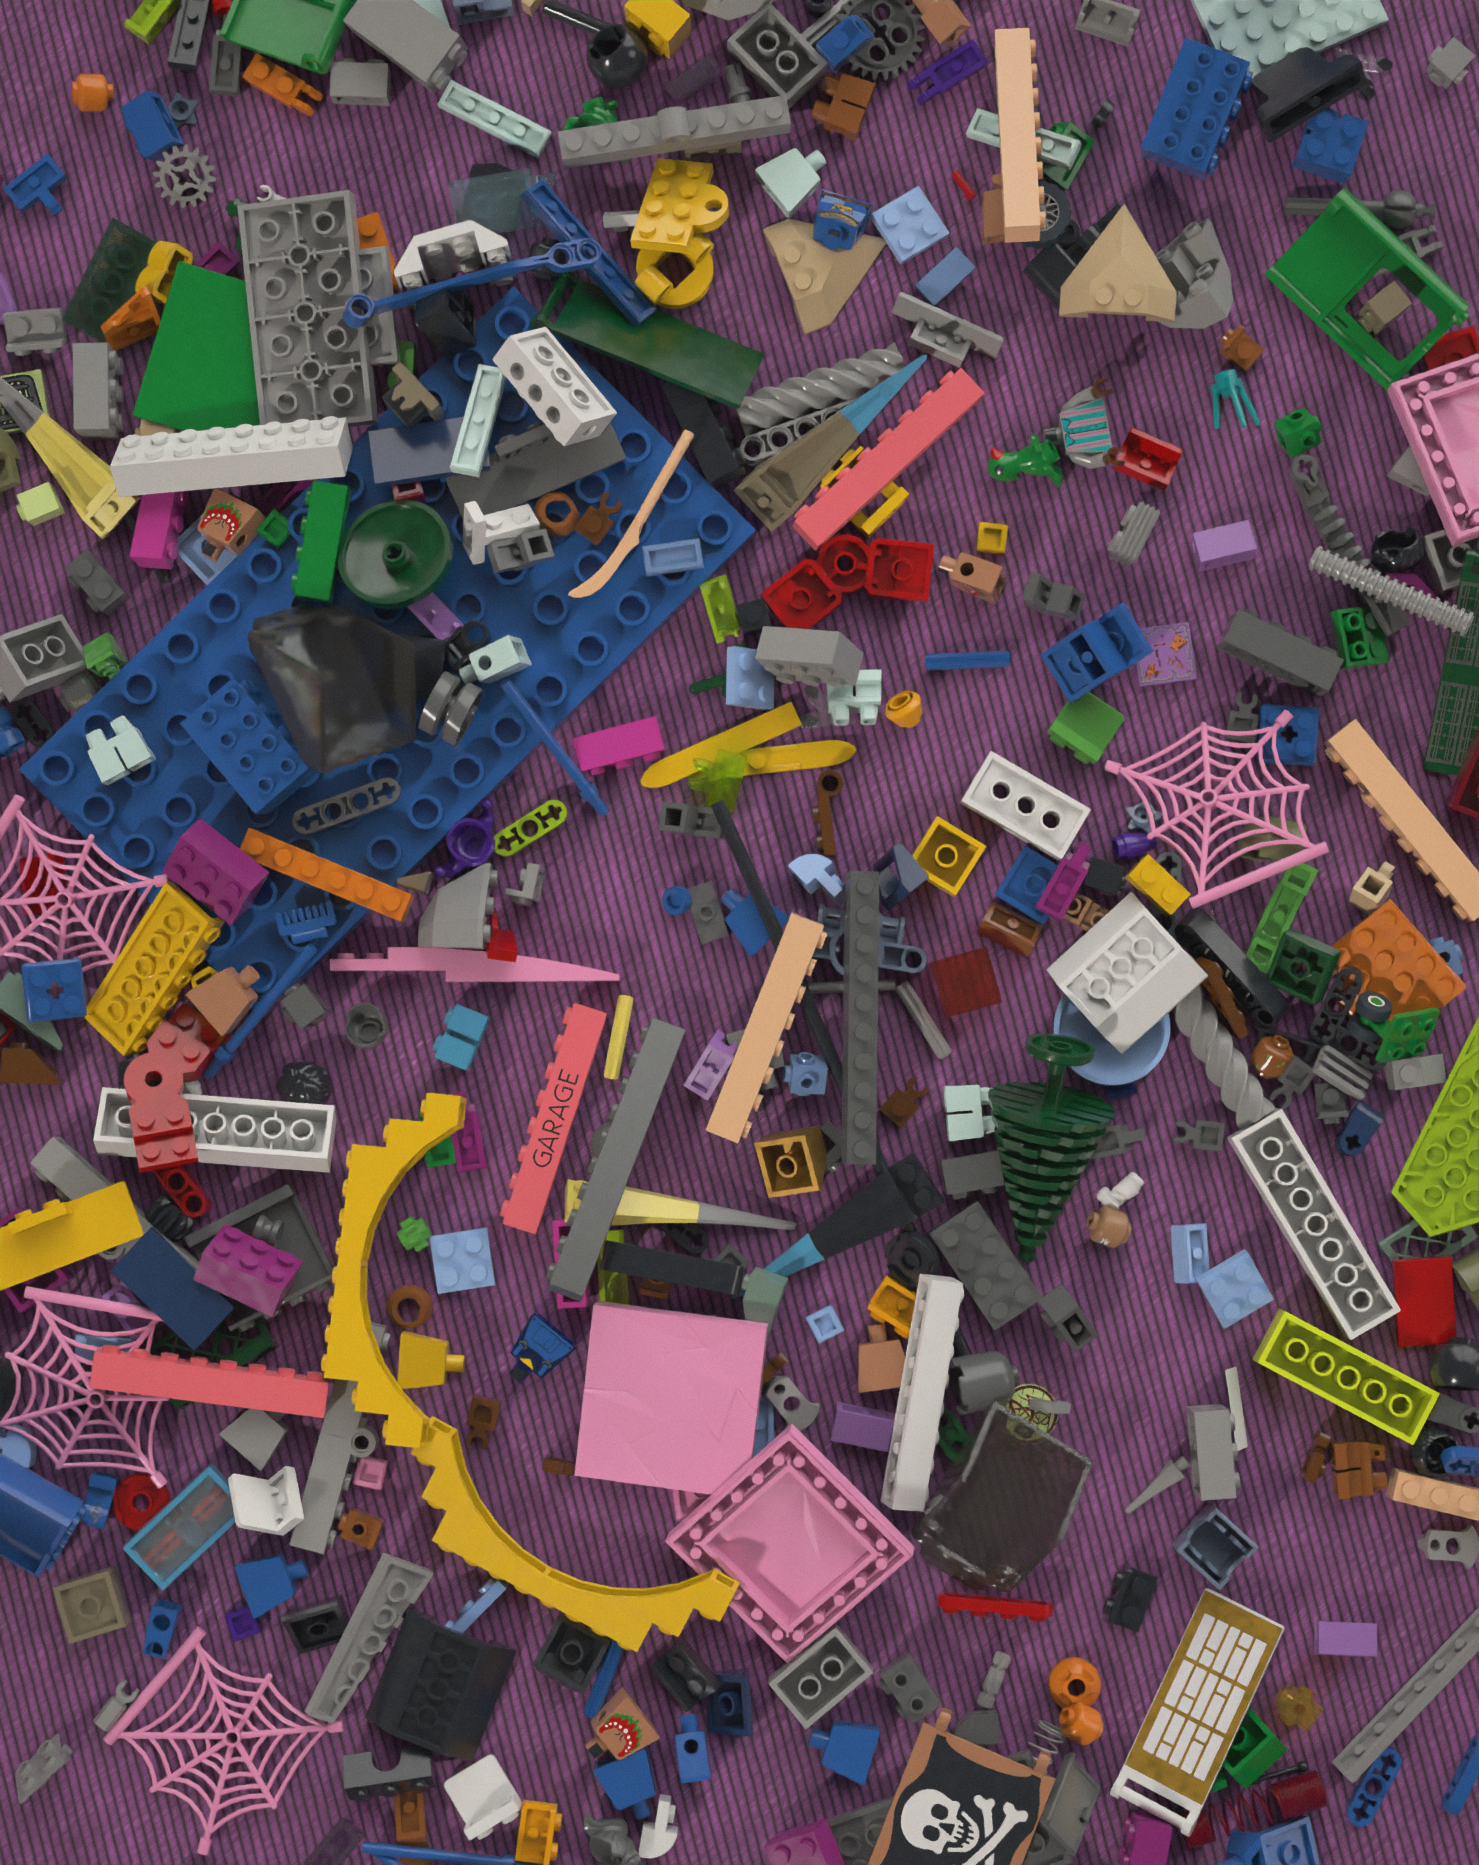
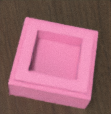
M369 1456L358 1457L353 1484L382 1490L388 1460Z

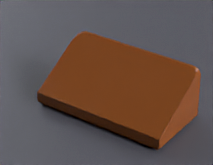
M991 901L977 933L1028 957L1038 940L1043 926Z

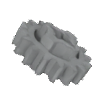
M185 144L183 151H179V148L175 145L172 147V155L167 151L162 153L166 159L165 161H156L161 170L153 172L154 176L160 177V181L155 184V188L163 187L164 191L161 197L164 198L169 195L171 197V205L178 200L180 201L181 208L186 207L187 201H190L192 206L196 207L197 198L205 202L207 197L204 192L212 193L214 190L209 185V182L216 181V177L210 175L209 172L215 169V166H207L205 162L209 156L205 155L201 158L199 156L200 148L197 147L193 152H189V145ZM188 157L184 164L177 166L174 163H170L175 158ZM197 162L203 169L204 180L197 175L195 169ZM185 169H188L190 171L189 176L194 181L187 180L183 184L180 182L181 177L177 174V171L183 172ZM166 173L172 176L174 182L173 190L167 184ZM190 187L199 190L193 195H182L184 190Z

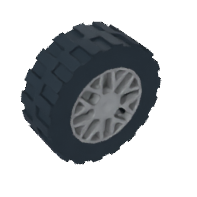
M1047 181L1038 182V187L1044 186V204H1039L1040 212L1045 211L1046 229H1040V241L1020 242L1027 248H1048L1051 244H1056L1064 236L1070 222L1071 210L1069 209V199H1066V194L1063 190L1060 191L1058 186L1055 184L1051 185Z

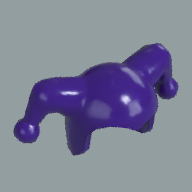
M484 799L481 802L483 811L477 820L464 818L457 821L450 828L447 834V846L451 853V858L443 867L438 866L434 869L435 877L439 879L443 877L455 878L466 867H478L491 859L495 851V839L492 833L495 817L492 811V800Z

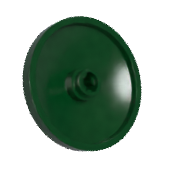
M392 500L380 503L362 513L345 532L338 551V567L341 578L350 592L367 605L381 609H397L410 606L430 595L446 577L453 558L452 536L440 515L423 503L413 500L399 502Z

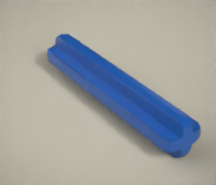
M1008 651L927 654L925 657V667L927 670L1008 667L1010 665V654Z
M613 1639L610 1640L611 1642L583 1710V1714L591 1719L596 1716L603 1706L624 1651L617 1644V1641Z

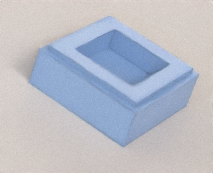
M831 1304L806 1317L818 1343L844 1331Z

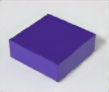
M249 1605L224 1614L234 1642L263 1631L258 1617L253 1618Z

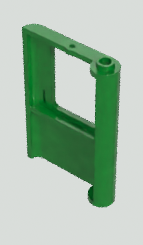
M233 0L220 34L224 39L233 44L316 73L326 74L346 27L343 20L354 6L356 0Z

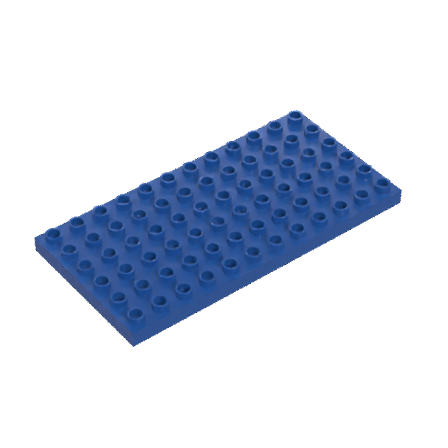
M514 286L477 322L476 346L449 358L443 355L418 379L440 403L445 416L442 420L464 417L479 364L498 367L492 359L510 335L533 330L530 322L539 311ZM552 334L617 412L611 420V424L626 457L625 460L555 491L567 494L573 501L579 512V520L590 505L597 510L599 509L601 496L606 492L610 494L606 505L612 508L616 506L618 501H621L622 508L617 514L609 517L615 524L598 547L573 530L564 537H549L555 555L550 560L519 571L514 569L494 573L486 548L487 545H485V560L483 563L473 565L463 547L464 521L445 478L421 481L426 500L423 504L429 506L440 515L448 527L453 541L451 566L446 577L433 593L463 625L469 621H479L484 624L490 631L491 636L488 645L507 635L520 638L532 663L530 667L489 684L480 682L479 679L471 682L484 690L483 696L470 728L457 747L442 740V728L433 736L418 728L428 698L407 704L384 687L388 632L436 639L407 607L381 609L363 603L345 585L339 569L332 605L299 600L294 596L295 591H291L292 576L294 573L298 574L299 562H296V551L298 545H303L304 534H301L300 531L303 516L307 517L309 505L305 504L306 492L308 488H312V483L281 513V515L289 520L288 529L292 536L280 551L259 534L242 554L238 555L19 770L86 839H88L90 834H93L95 836L93 842L105 855L120 866L138 875L154 879V876L164 874L162 871L180 836L201 818L239 849L248 828H251L398 888L399 885L396 883L398 878L410 876L447 839L450 828L457 821L469 818L481 806V802L484 799H488L544 744L500 684L509 678L553 735L700 591L699 585L707 579L713 578L756 536V530L682 457L645 524H643L639 535V544L627 554L611 579L591 596L583 598L568 596L571 590L583 584L600 570L615 551L644 503L674 447L566 339ZM508 378L506 379L488 444L489 455L497 452L495 446L500 444L499 440L510 434L519 436L526 432L525 429L528 426L541 422L542 425L545 424L537 417L527 401L519 395L517 389ZM390 408L378 418L379 424H372L352 444L353 450L345 477L315 480L346 485L350 488L351 497L345 532L354 520L366 510L380 503L395 500L392 486L376 488L369 441V431L406 426ZM427 414L418 424L433 422L434 420ZM538 498L529 501L523 505L529 504L530 508L533 511V508ZM564 500L550 502L545 509L546 517L554 523L564 521L571 512L569 505ZM293 524L298 528L296 531L293 529ZM700 538L704 568L646 576L642 546ZM474 628L469 633V640L473 643L479 642L483 637V630L481 628ZM450 650L454 657L458 659V656L452 650ZM444 659V672H449L460 678L461 690L466 684L462 680L460 672L454 674L451 671L452 667ZM490 660L489 663H488V667H489V668L491 667V664H492V661H491V660ZM232 678L246 679L248 682L253 681L262 690L263 694L260 697L267 705L269 703L273 704L282 716L279 720L286 727L290 725L300 736L299 744L304 749L309 748L319 759L316 764L321 770L269 815L255 814L180 724ZM120 716H125L134 727L140 730L143 739L149 749L152 750L156 760L134 772L130 770V774L110 785H106L101 782L87 752L90 750L86 735L100 728L106 739L109 740L116 736L110 722ZM382 778H392L401 786V798L390 806L312 835L300 834L293 827V815L304 807ZM387 783L384 785V790L379 793H375L374 788L369 789L374 797L375 805L380 803L377 797L385 795L388 799L393 798L392 792L396 791V787H390ZM359 793L353 798V805L356 809H365L369 804V798L364 793ZM336 803L328 805L325 811L327 818L331 820L339 818L342 812L340 805ZM320 808L315 809L317 816L312 818L307 817L306 814L302 815V821L299 822V826L310 829V823L315 820H320V825L325 824L320 816ZM261 865L270 873L252 906L232 926L226 921L220 929L219 937L206 950L205 960L218 973L231 966L238 973L247 965L253 967L260 976L251 986L258 995V999L252 1005V1008L255 1009L309 943L314 945L318 951L287 989L296 983L300 984L373 910ZM118 870L129 883L143 881ZM174 882L211 918L219 917L216 915V913H214L211 909L205 906L202 902L194 898L193 895H191L188 891H186L179 884ZM154 885L145 899L152 904L162 887ZM147 887L137 888L136 890L142 895ZM327 900L333 902L337 924L327 927L328 937L293 944L291 936L281 937L279 935L275 918L277 912L282 913L284 918V911H288L291 923H293L291 910L295 909L298 921L300 922L298 908H303L305 919L307 920L305 907L310 906L314 919L313 904L318 906L321 917L319 904L323 902L326 908ZM284 992L273 1004V1006L269 1009V1011L264 1015V1017H266L281 1002V1000L286 997Z

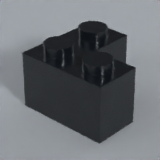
M444 288L416 301V315H414L416 326L420 331H424L429 336L434 348L440 349L446 358L477 345L476 305L464 290L449 293Z

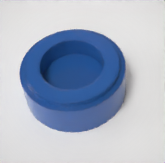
M683 886L668 888L662 897L663 907L671 915L685 914L692 905L690 892Z

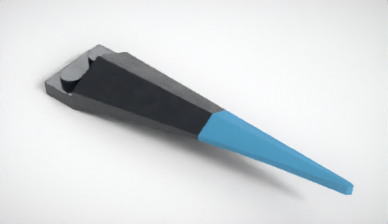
M913 1151L887 1167L830 1216L764 1268V1270L786 1277L912 1222L942 1204L944 1199ZM740 1288L739 1296L732 1295V1298L740 1297L744 1295L746 1291H743Z

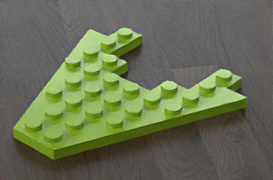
M1479 1016L1391 1192L1429 1237L1479 1223Z

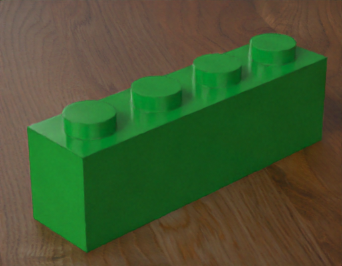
M313 480L312 488L307 489L305 504L309 505L307 517L303 516L300 530L301 534H304L303 545H298L296 551V562H299L298 574H293L291 581V591H295L294 596L299 600L333 604L339 569L338 551L345 533L351 490L346 485Z

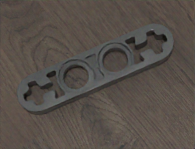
M382 778L296 811L293 815L292 824L294 829L300 834L312 835L398 802L402 795V789L400 784L394 779ZM387 783L390 787H396V791L392 792L393 798L388 799L385 795L377 797L380 803L375 805L374 797L369 789L374 788V792L379 793L384 790V785ZM359 793H364L369 798L368 806L362 810L356 809L353 805V798ZM333 803L340 805L342 810L340 817L335 820L327 818L325 813L327 806ZM320 808V816L325 824L320 825V820H315L310 823V829L299 826V822L302 821V815L306 814L307 817L312 818L317 816L315 809Z

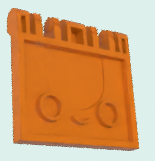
M1391 899L1387 900L1331 945V947L1341 952L1333 975L1337 972L1339 973L1343 967L1352 965L1359 968L1364 977L1363 984L1346 1014L1349 1019L1352 1014L1357 1012L1356 1002L1363 992H1376L1385 996L1392 1004V1011L1388 1020L1392 1021L1394 1015L1434 1007L1440 1010L1467 987ZM1350 973L1348 977L1342 976L1346 981L1341 991H1344L1351 983L1357 984L1354 981L1355 975ZM1340 999L1337 1002V1005L1341 1008V1010H1343L1345 1008V1004L1343 1000Z

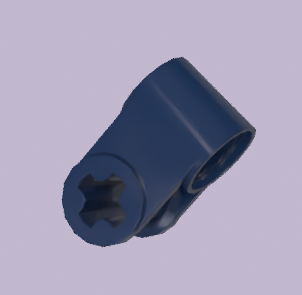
M1358 1100L1336 1137L1335 1147L1337 1151L1344 1156L1360 1154L1380 1127L1385 1115L1363 1101ZM1354 1137L1353 1143L1356 1147L1347 1149L1348 1143L1345 1141V1138Z

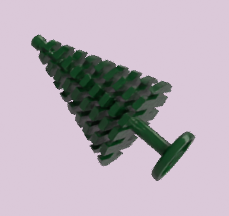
M1034 1034L1028 1036L1025 1042V1049L1029 1055L1049 1063L1046 1082L1030 1081V1084L1020 1081L1005 1082L1006 1085L998 1084L988 1091L989 1105L992 1108V1120L995 1124V1137L999 1142L997 1146L998 1153L1002 1159V1173L1005 1174L1006 1191L1010 1192V1195H1008L1010 1209L1014 1210L1011 1213L1012 1222L1016 1226L1014 1236L1016 1242L1021 1244L1018 1258L1026 1263L1035 1260V1248L1045 1243L1047 1239L1045 1232L1052 1230L1056 1223L1054 1217H1058L1064 1208L1063 1203L1071 1196L1072 1188L1077 1185L1081 1172L1087 1167L1090 1157L1093 1156L1098 1146V1142L1103 1138L1107 1130L1106 1127L1110 1125L1115 1116L1114 1108L1112 1105L1104 1103V1099L1073 1087L1063 1086L1066 1066H1083L1091 1063L1096 1049L1084 1040L1060 1034Z

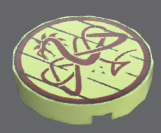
M1036 1384L1016 1386L1013 1398L1008 1403L1000 1406V1419L1005 1430L1011 1436L1023 1442H1036L1046 1438L1054 1430L1058 1420V1414L1029 1409L1030 1399L1033 1398L1055 1401L1054 1397L1045 1388Z

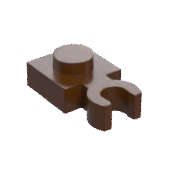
M608 492L601 496L599 509L597 510L590 505L574 527V531L597 547L615 524L609 517L617 514L622 508L621 501H618L616 506L612 508L606 505V501L610 497Z
M916 1076L909 1079L905 1093L897 1088L879 1109L900 1128L905 1125L920 1107L914 1100L925 1096L929 1091L927 1086L920 1092H916L913 1089V1084L918 1079Z
M781 1351L764 1365L762 1386L789 1361Z
M474 1394L466 1425L474 1426V1429L467 1436V1445H471L473 1437L479 1436L483 1440L481 1449L487 1447L490 1441V1435L487 1430L495 1431L502 1401Z
M1316 1431L1312 1447L1308 1450L1299 1475L1304 1480L1315 1483L1317 1477L1321 1478L1326 1468V1462L1323 1461L1325 1458L1324 1453L1331 1439V1436Z

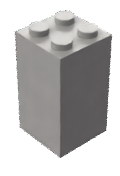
M357 0L343 20L357 37L434 94H436L438 89L443 90L451 78L449 74L455 66L459 67L465 61L468 54L466 52L468 47L459 34L413 0Z

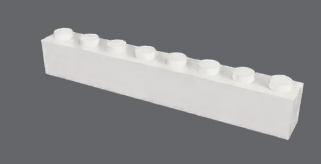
M920 1274L880 1500L894 1510L924 1512L925 1503L929 1498L928 1483L930 1474H932L934 1469V1449L939 1441L938 1426L940 1417H942L944 1412V1392L949 1384L948 1369L950 1360H952L954 1355V1334L959 1327L958 1311L960 1303L964 1298L963 1283L952 1277Z

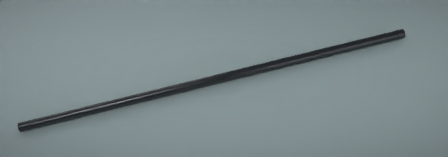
M724 799L711 804L712 810L772 944L777 951L783 936V930ZM803 978L801 986L806 987L800 1006L842 1097L843 1064ZM877 1140L876 1164H872L876 1176L888 1167ZM913 1221L900 1226L902 1232H917ZM959 1325L953 1340L957 1356L970 1355L972 1352Z

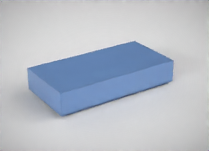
M955 247L914 288L930 305L936 307L976 267Z
M700 538L642 546L647 577L704 568Z

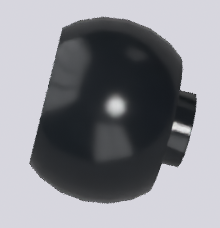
M612 24L601 29L589 42L586 52L587 65L591 74L598 82L610 88H623L637 81L647 67L649 56L647 45L642 36L635 29L623 24Z
M1448 1337V1344H1438L1433 1348L1428 1360V1373L1433 1385L1437 1388L1449 1390L1479 1391V1346H1474V1339Z

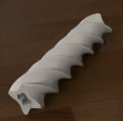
M894 342L885 350L873 349L867 351L859 359H844L836 363L832 368L815 369L804 378L792 377L786 379L778 387L760 388L750 397L745 396L740 408L736 409L738 421L744 435L747 437L754 434L759 427L772 428L778 426L786 418L797 419L806 416L813 408L820 410L836 405L840 399L851 400L861 397L867 389H873L903 369V358Z
M1199 984L1171 1011L1175 1013V1021L1179 1031L1190 1038L1193 1054L1199 1060L1206 1063L1207 1077L1213 1084L1221 1087V1099L1224 1105L1236 1112V1123L1238 1128L1241 1129L1259 1121L1263 1116L1276 1108L1267 1098L1263 1097L1261 1083L1253 1074L1248 1072V1064L1245 1057L1239 1050L1233 1047L1230 1032L1226 1027L1218 1023L1216 1009L1207 999L1203 998L1202 988Z

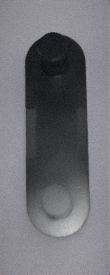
M1254 1024V1028L1259 1030L1254 1046L1258 1044L1261 1038L1268 1036V1034L1280 1035L1284 1038L1306 1044L1307 1047L1303 1060L1307 1062H1312L1316 1049L1324 1046L1313 1039L1275 1028L1264 1029Z

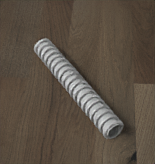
M1322 546L1316 548L1308 565L1309 570L1316 569L1318 574L1323 572L1326 574L1325 577L1329 578L1332 576L1336 582L1341 580L1343 585L1348 583L1352 589L1357 587L1359 592L1367 591L1368 596L1376 595L1378 600L1380 598L1385 599L1384 603L1392 602L1394 607L1399 605L1403 611L1408 609L1410 614L1415 612L1419 618L1424 616L1428 622L1433 620L1437 626L1440 623L1444 629L1449 627L1453 633L1458 631L1460 636L1466 635L1474 619L1473 612L1468 614L1465 612L1466 609L1462 608L1459 610L1455 604L1450 606L1446 600L1443 603L1439 597L1434 599L1430 593L1427 595L1423 594L1421 589L1418 592L1414 590V586L1406 587L1407 583L1399 584L1398 579L1390 580L1388 575L1383 577L1381 572L1374 573L1372 568L1367 570L1364 568L1365 565L1361 564L1358 566L1356 561L1349 562L1347 557L1342 559L1339 557L1340 554L1336 553L1333 555L1331 550L1324 551Z

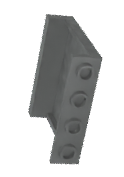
M290 1184L184 1237L189 1248L194 1249L200 1261L202 1253L224 1224L237 1228L252 1237L255 1225L261 1215L267 1216L270 1221H283L284 1230L277 1249L292 1254L294 1257L302 1260L303 1263L292 1290L273 1317L282 1313L280 1308L289 1303L293 1307L308 1299L306 1294L314 1290L317 1293H321L334 1286L332 1283V1263L294 1186ZM224 1295L236 1306L227 1317L231 1325L228 1327L230 1331L239 1330L240 1333H243L255 1327L254 1321L263 1316L266 1320L273 1318Z

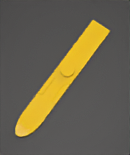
M792 702L656 762L644 772L640 780L642 786L659 788L672 784L802 726Z
M826 740L748 749L694 773L687 778L688 782L828 767L851 759L856 753V748L849 742Z

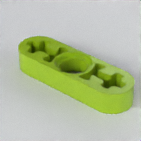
M559 800L547 801L497 833L494 837L495 852L502 857L515 855L562 825L568 816L567 808ZM550 806H554L556 809L561 807L562 811L559 813L561 818L557 821L554 818L548 819L545 822L549 827L544 829L542 822L535 815L541 812V816L545 817L550 813L548 809ZM529 820L535 821L538 824V832L532 837L525 836L522 832L523 824ZM517 828L518 835L525 842L520 845L517 839L510 844L512 848L510 851L506 849L500 850L498 847L501 845L500 839L502 837L506 839L514 837L515 835L511 831Z

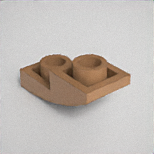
M1077 892L1063 918L1088 932L1110 911Z

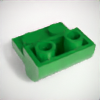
M1367 607L1340 609L1329 613L1336 651L1339 653L1338 657L1344 659L1340 670H1353L1359 667L1390 662L1385 633Z

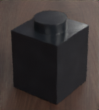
M763 598L735 605L743 638L761 633L763 626L771 627Z
M1095 857L1090 858L1088 862L1090 866L1087 869L1089 871L1081 886L1111 896H1116L1118 891L1123 892L1127 882L1126 875H1124L1126 867Z

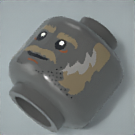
M80 672L61 684L60 689L63 695L59 697V700L68 712L73 709L77 713L102 687L93 674L87 675L84 672Z

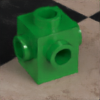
M1304 407L1273 422L1278 443L1291 458L1307 452L1322 443L1319 433L1322 431L1321 423L1316 415L1311 416Z

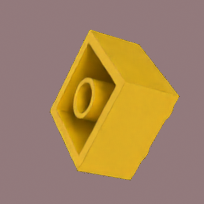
M628 0L624 5L626 25L635 29L650 43V49L661 57L664 54L671 59L692 34L691 15L672 0Z
M937 816L912 857L929 876L926 879L928 882L955 897L986 846Z

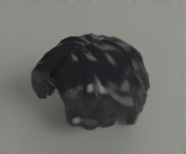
M1409 526L1405 532H1396L1395 529H1391L1375 535V541L1371 547V564L1388 573H1405L1406 571L1413 570L1419 565L1424 553V543H1422L1418 530Z
M314 1061L288 1063L282 1068L283 1075L276 1082V1090L284 1102L324 1105L329 1100L333 1086L328 1071L317 1065Z
M1431 1426V1428L1422 1429L1414 1445H1409L1410 1459L1421 1476L1439 1479L1449 1477L1450 1474L1445 1471L1440 1456L1445 1449L1459 1446L1449 1430Z

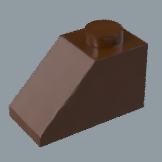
M11 1042V1048H2L0 1083L64 1085L62 1076L37 1049H28L29 1043Z

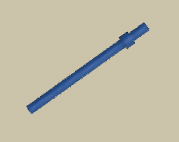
M509 678L505 679L500 686L579 788L578 793L585 801L590 802L601 817L609 812V808L598 795L599 790L592 781H587Z
M309 943L229 1041L217 1049L214 1053L215 1058L203 1071L205 1077L212 1079L224 1064H229L235 1056V1050L318 950L314 945Z
M363 1841L362 1853L463 1865H537V1863L515 1861L514 1855L503 1854L501 1857Z

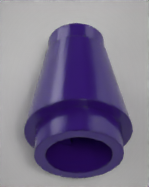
M1147 832L1119 833L1117 837L1112 838L1114 856L1117 860L1123 859L1127 861L1151 849H1156V838L1148 839L1147 835L1149 833Z

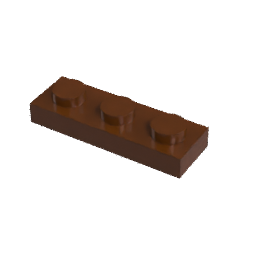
M1199 957L1195 961L1208 974V977L1201 984L1211 1004L1216 1009L1220 1023L1227 1028L1231 1036L1239 1040L1249 1034L1244 1024L1246 1019L1243 1013L1235 1006L1233 1001L1235 999L1234 993L1225 985L1222 978L1224 975L1222 968L1215 961L1212 962Z

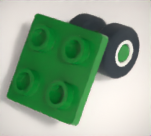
M1363 992L1356 1002L1357 1012L1350 1016L1347 1023V1030L1354 1038L1363 1042H1376L1380 1037L1383 1039L1375 1058L1379 1063L1417 1057L1426 1049L1427 1041L1436 1026V1021L1441 1011L1434 1007L1394 1015L1392 1021H1390L1388 1018L1392 1011L1391 1002L1379 993Z

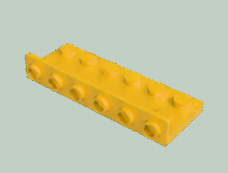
M173 881L165 882L87 1005V1015L84 1018L123 1056L143 1052L148 1047L147 1041L153 1032L164 1021L163 1017L168 1009L177 1002V995L181 989L190 982L191 974L195 967L205 959L206 950L219 937L220 929L225 921L220 917L211 918Z

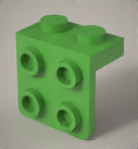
M1088 692L1072 703L1067 701L1046 733L1051 735L1049 739L1062 748L1067 746L1075 752L1073 755L1085 764L1090 762L1094 765L1123 723L1124 716L1091 692Z

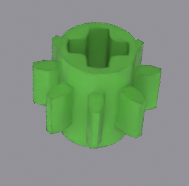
M411 1216L399 1223L402 1229L397 1232V1235L407 1251L414 1247L415 1251L419 1252L430 1245L427 1239L433 1235L422 1217L415 1220Z

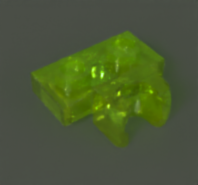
M718 749L715 763L701 758H694L693 764L697 769L703 770L704 774L699 779L689 778L687 786L692 790L707 793L705 806L711 807V804L724 799L729 812H734L748 757L743 754Z

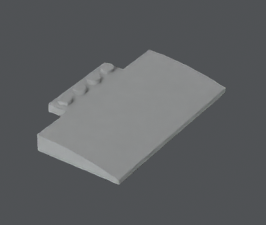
M350 190L238 205L260 425L274 421L290 423L299 419H307L309 421L322 420L329 416L337 418L346 417L348 427L379 424L373 366L400 362L395 310L370 316L368 322L361 328L349 327L344 322L342 313L353 295L364 294L371 301L393 296L390 256L387 246L360 249L355 194ZM352 307L355 314L359 316L364 315L363 310L358 307Z

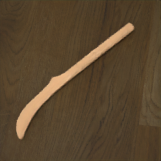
M685 429L640 510L610 558L590 579L571 590L568 596L583 598L591 596L600 590L611 579L627 554L639 544V535L643 524H645L694 437L692 432Z

